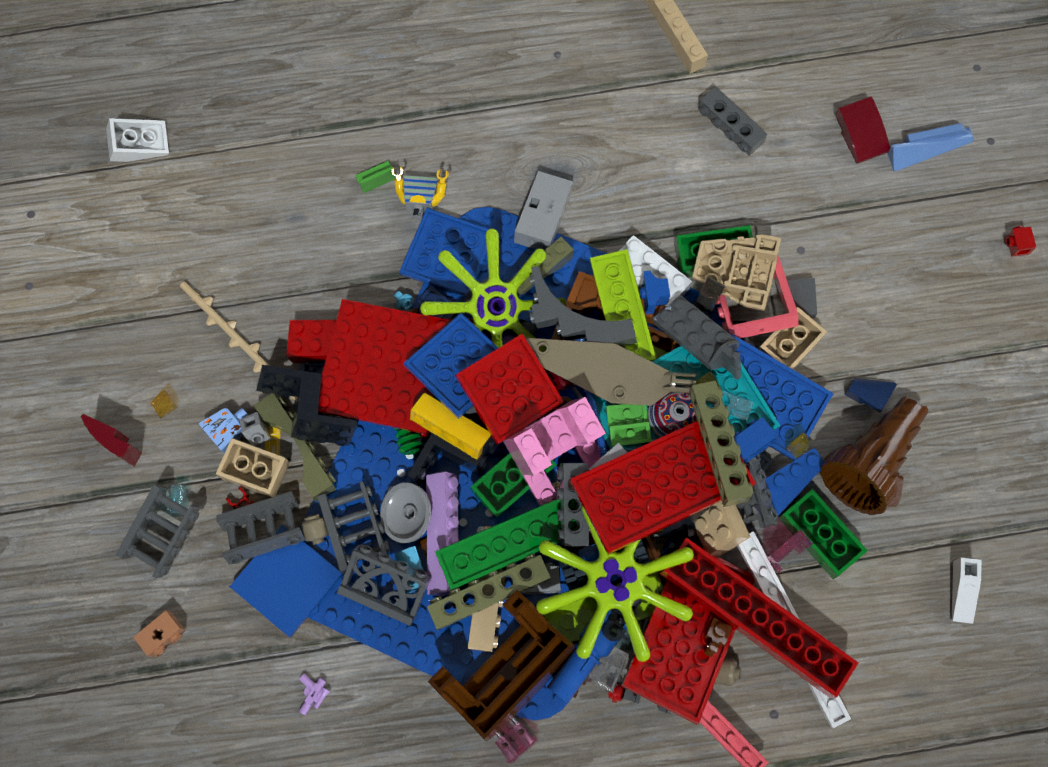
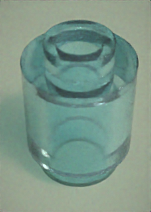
M171 485L167 497L187 508L188 491H186V486ZM166 506V509L170 510V514H180Z

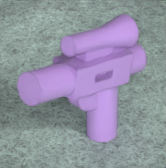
M303 674L299 680L306 686L304 690L306 699L299 712L306 715L311 706L318 709L330 691L323 687L326 683L323 679L319 678L317 683H314L306 674Z

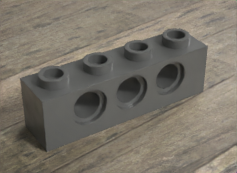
M713 88L700 100L698 107L700 113L710 119L717 129L722 130L729 140L735 142L742 152L750 156L765 143L767 133L718 88Z
M560 463V468H557V480H560V488H557V500H560L557 519L561 523V529H558L557 537L558 542H561L562 546H589V526L581 509L582 504L575 490H571L568 487L569 479L588 471V463ZM570 499H575L577 503L576 508L573 510L568 508ZM574 519L577 522V527L571 531L568 528V523Z

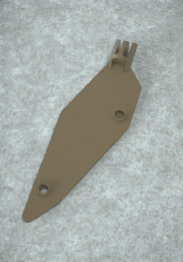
M525 338L543 368L610 403L652 406L670 392L689 393L691 389L675 386L691 387L696 383L693 380L676 379L696 378V374L670 372L614 343ZM541 346L547 347L545 352L539 351Z

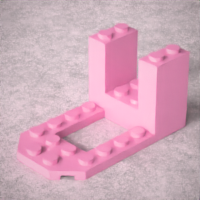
M586 397L569 401L519 430L503 442L539 506L557 499V493L544 472V469L552 465L550 461L575 447L582 462L588 463L589 469L601 458L599 447L595 440L606 433ZM589 529V545H590V544L595 543V541H594V538H593V536H592V533H591V531H590V529ZM575 546V547H576L577 549H579V548H582V547H585V546Z

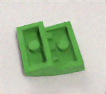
M616 404L605 406L611 446H615L618 443L620 445L652 442L646 405Z

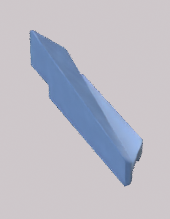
M959 123L908 134L903 143L892 145L887 154L893 171H898L972 143L974 137L970 127L964 128V125Z

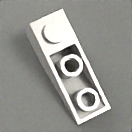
M959 558L953 561V622L973 624L981 584L982 560Z

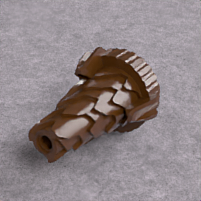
M904 396L878 423L875 422L864 436L860 435L853 445L848 444L827 455L824 458L825 463L821 467L820 474L830 492L846 506L863 514L885 513L888 507H896L901 499L904 480L902 475L899 476L898 470L907 459L905 455L912 447L911 442L921 430L919 426L928 413L927 406H922L917 401Z

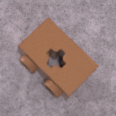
M165 610L133 638L147 656L158 657L166 651L165 647L170 643L173 644L182 638L181 634L186 630L172 612ZM160 632H163L161 634V636L163 637L162 639H158L160 637Z

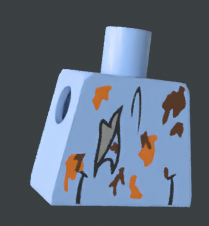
M224 408L201 421L199 425L225 454L231 438L239 441L244 436L241 431L240 419L247 417L248 414L243 408L239 409L235 414Z

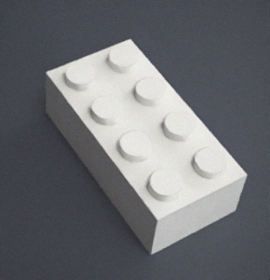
M634 235L619 250L628 249L639 295L643 271H651L659 279L668 278L670 298L665 306H668L679 295L684 296L690 289L692 281Z

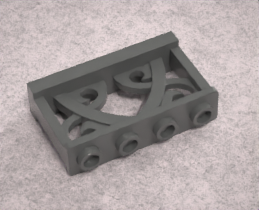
M358 545L352 551V556L337 593L411 626L418 616V611L432 577L427 575V572L424 570L411 568L407 563L393 560L385 553L375 552L367 545ZM360 558L370 562L369 566L362 563L366 573H363L358 567V560ZM354 571L360 576L355 583L350 582ZM389 573L398 590L390 591L384 596L379 595L378 586L372 577ZM408 580L418 583L419 590L417 592H407V590L414 587L409 585ZM371 585L373 590L370 591L366 589V586ZM396 595V596H399V597H395V599H396V602H395V601H393V600L390 599V596ZM408 598H416L412 609L408 608Z

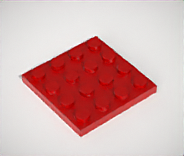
M520 334L455 375L496 444L501 443L564 402L523 334Z

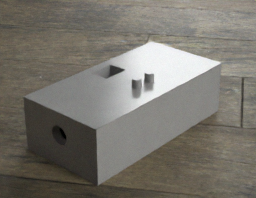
M538 171L517 224L514 243L536 250H545L553 244L572 194L573 181Z

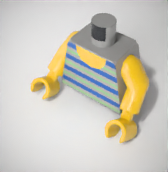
M400 166L401 173L396 174L393 167L392 174L396 177L394 179L395 191L400 202L406 205L407 210H412L413 219L421 220L423 211L426 208L433 210V207L437 206L444 198L446 190L445 179L449 177V172L446 171L444 178L441 176V169L437 171V178L407 175L401 178L403 168Z

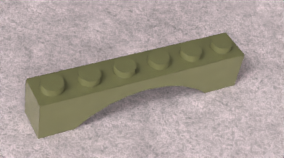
M562 237L544 250L546 252V259L539 265L543 278L560 270L573 259L574 249ZM530 277L518 287L517 296L519 299L533 287ZM494 301L493 309L497 311L499 305L496 301Z
M271 393L253 405L267 426L277 428L291 437L293 414L291 411L286 412L284 407L287 405L281 396L277 398L275 394ZM293 438L303 459L304 473L302 482L312 498L318 502L317 496L322 494L329 495L336 490L333 484L336 480L330 472H325L323 468L326 465L320 456L318 458L315 457L313 452L316 450L310 441L306 443L305 440Z

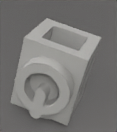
M258 412L240 419L241 431L252 446L264 443L270 439L268 426Z

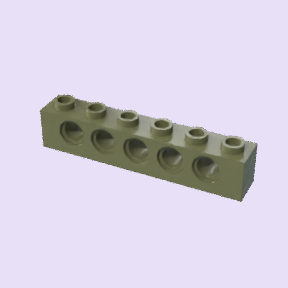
M716 381L692 385L689 391L690 399L723 506L728 507L746 503L752 497L753 488L751 483L747 481V469L740 459L741 450L733 437L735 432L733 425L729 424L728 421L729 413L727 406H724L722 402V390L717 386ZM706 402L712 403L714 408L708 407ZM711 421H717L720 427L714 426ZM717 440H723L726 446H721ZM723 459H729L732 465H726ZM729 478L736 479L738 485H733Z
M535 554L524 558V563L519 565L516 562L506 566V571L498 574V571L486 575L487 579L482 582L477 579L468 583V588L462 591L460 588L449 592V597L442 599L440 596L429 601L431 605L427 606L437 631L508 599L516 590L521 593L550 580L551 577L541 555L536 557ZM526 568L531 571L529 579H523L520 576L522 569ZM504 577H510L513 585L505 588L502 586L501 580ZM487 585L494 588L493 595L485 596L482 593L483 587ZM465 595H474L475 602L472 605H466L463 601ZM449 602L456 605V611L452 614L446 613L444 609L445 605Z

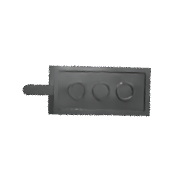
M679 295L652 318L653 323L709 370L712 371L723 367L735 379L741 378L740 353L736 352L739 347V341L683 296Z

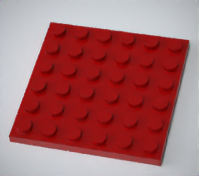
M342 299L321 377L318 412L427 435V429L410 420L411 409L424 393L434 399L436 397L403 363L452 320Z

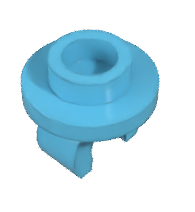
M398 291L393 295L397 299L396 307L398 310L405 311L412 306L413 297L410 294L403 295Z

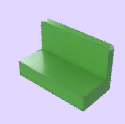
M389 161L355 175L363 193L396 179L392 174L393 167H391Z

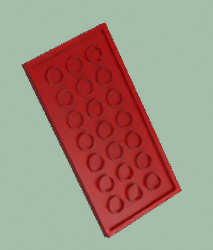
M698 421L570 479L608 555L722 501ZM711 421L714 426L720 427L717 421ZM717 440L721 446H726L723 440ZM723 459L726 465H732L729 459ZM746 467L747 481L750 482L752 486H754L756 482L754 481L752 475ZM729 478L733 485H738L736 479Z
M713 556L751 585L754 584L755 580L751 573L717 556ZM666 579L660 595L690 607L693 611L692 618L689 621H683L655 606L643 633L651 654L650 658L647 661L641 662L634 654L621 686L697 725L701 720L736 629L732 627L725 646H719L716 654H713L712 657L704 654L709 640L704 638L711 619L716 618L724 623L726 622Z

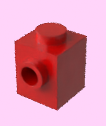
M1016 226L1006 236V245L1010 249L1011 257L1028 255L1037 247L1031 227Z

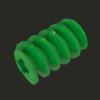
M394 428L397 432L395 436L399 439L397 445L400 446L398 449L400 454L414 455L421 453L422 449L417 448V446L421 445L422 441H416L420 434Z

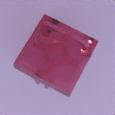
M799 530L772 553L768 560L771 566L779 573L783 570L778 564L779 561L793 549L798 554H801L813 543Z

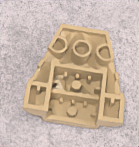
M761 234L753 238H744L743 236L727 241L726 239L701 241L692 278L744 307L765 311L777 264L781 238Z

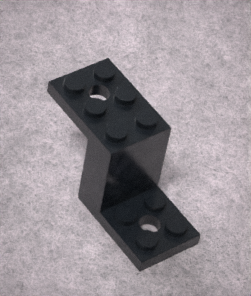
M262 365L256 391L265 394H280L284 397H295L291 429L292 438L313 440L318 443H335L338 446L350 444L357 428V420L318 415L321 374Z
M432 433L410 470L408 477L412 484L418 486L421 483L424 484L426 475H429L427 471L438 460L437 454L479 475L481 470L484 471L489 463L487 459L490 453H495L498 444L490 436L483 446L482 454L476 460Z

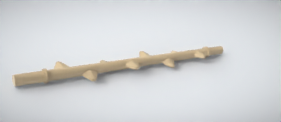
M186 282L180 284V287L191 297V300L195 301L209 315L206 324L208 326L218 324L231 337L229 346L231 348L240 346L255 361L253 368L255 373L260 372L262 365L270 366L258 354L260 347L258 343L247 344L234 331L237 323L235 321L225 322L211 308L212 297L202 299L200 294L196 293Z

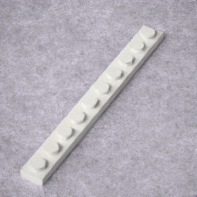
M754 531L749 533L750 538L737 545L759 590L798 618ZM808 683L830 728H835L851 719L839 695L837 698H829Z

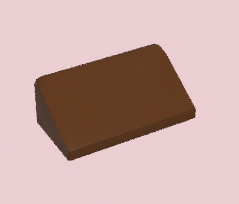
M647 322L652 345L669 353L673 345L671 339L660 328Z

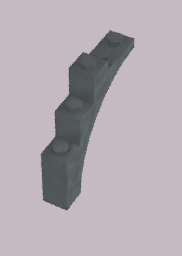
M539 266L531 267L532 274L529 277L531 285L536 288V292L533 293L536 304L531 305L533 312H529L532 324L535 323L538 329L556 325L558 336H562L566 341L583 337V339H586V342L614 343L621 347L637 343L631 319L600 321L571 311L550 292Z

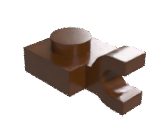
M716 618L711 619L704 638L709 640L704 654L712 657L713 654L717 653L719 646H725L732 627Z

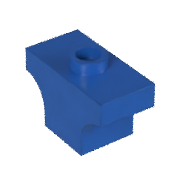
M643 271L641 278L640 298L644 300L646 315L654 314L655 308L659 305H667L670 298L668 278H656L651 271Z

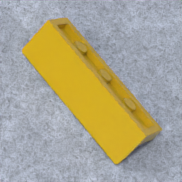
M426 393L420 397L411 409L410 420L476 460L482 454L483 446L491 436L488 430L468 418L462 416L458 419L443 403Z

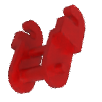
M241 486L238 488L243 493V498L238 503H232L228 497L225 498L234 509L240 508L239 505L244 500L248 502L245 506L254 503L252 500L249 501V495Z

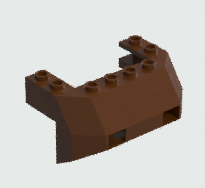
M518 590L502 605L521 626L484 662L462 686L443 666L428 681L440 696L485 741H488L506 727L557 673L575 649L574 645L549 624L543 615L538 612L537 608Z

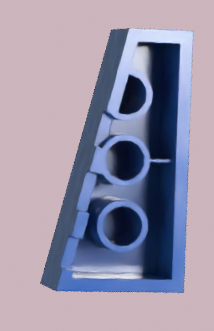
M815 448L766 478L767 488L772 495V505L778 516L818 474L825 463ZM759 503L754 504L756 510L762 513Z

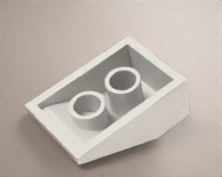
M109 118L106 131L110 161L130 162L169 155L165 121Z

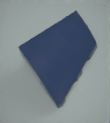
M854 378L844 395L859 404L864 403L880 413L897 384L894 382Z

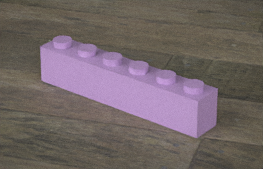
M448 472L426 475L427 496L431 504V520L427 528V575L432 577L427 588V595L447 596L449 592L455 590H450L434 552L459 541L457 475Z

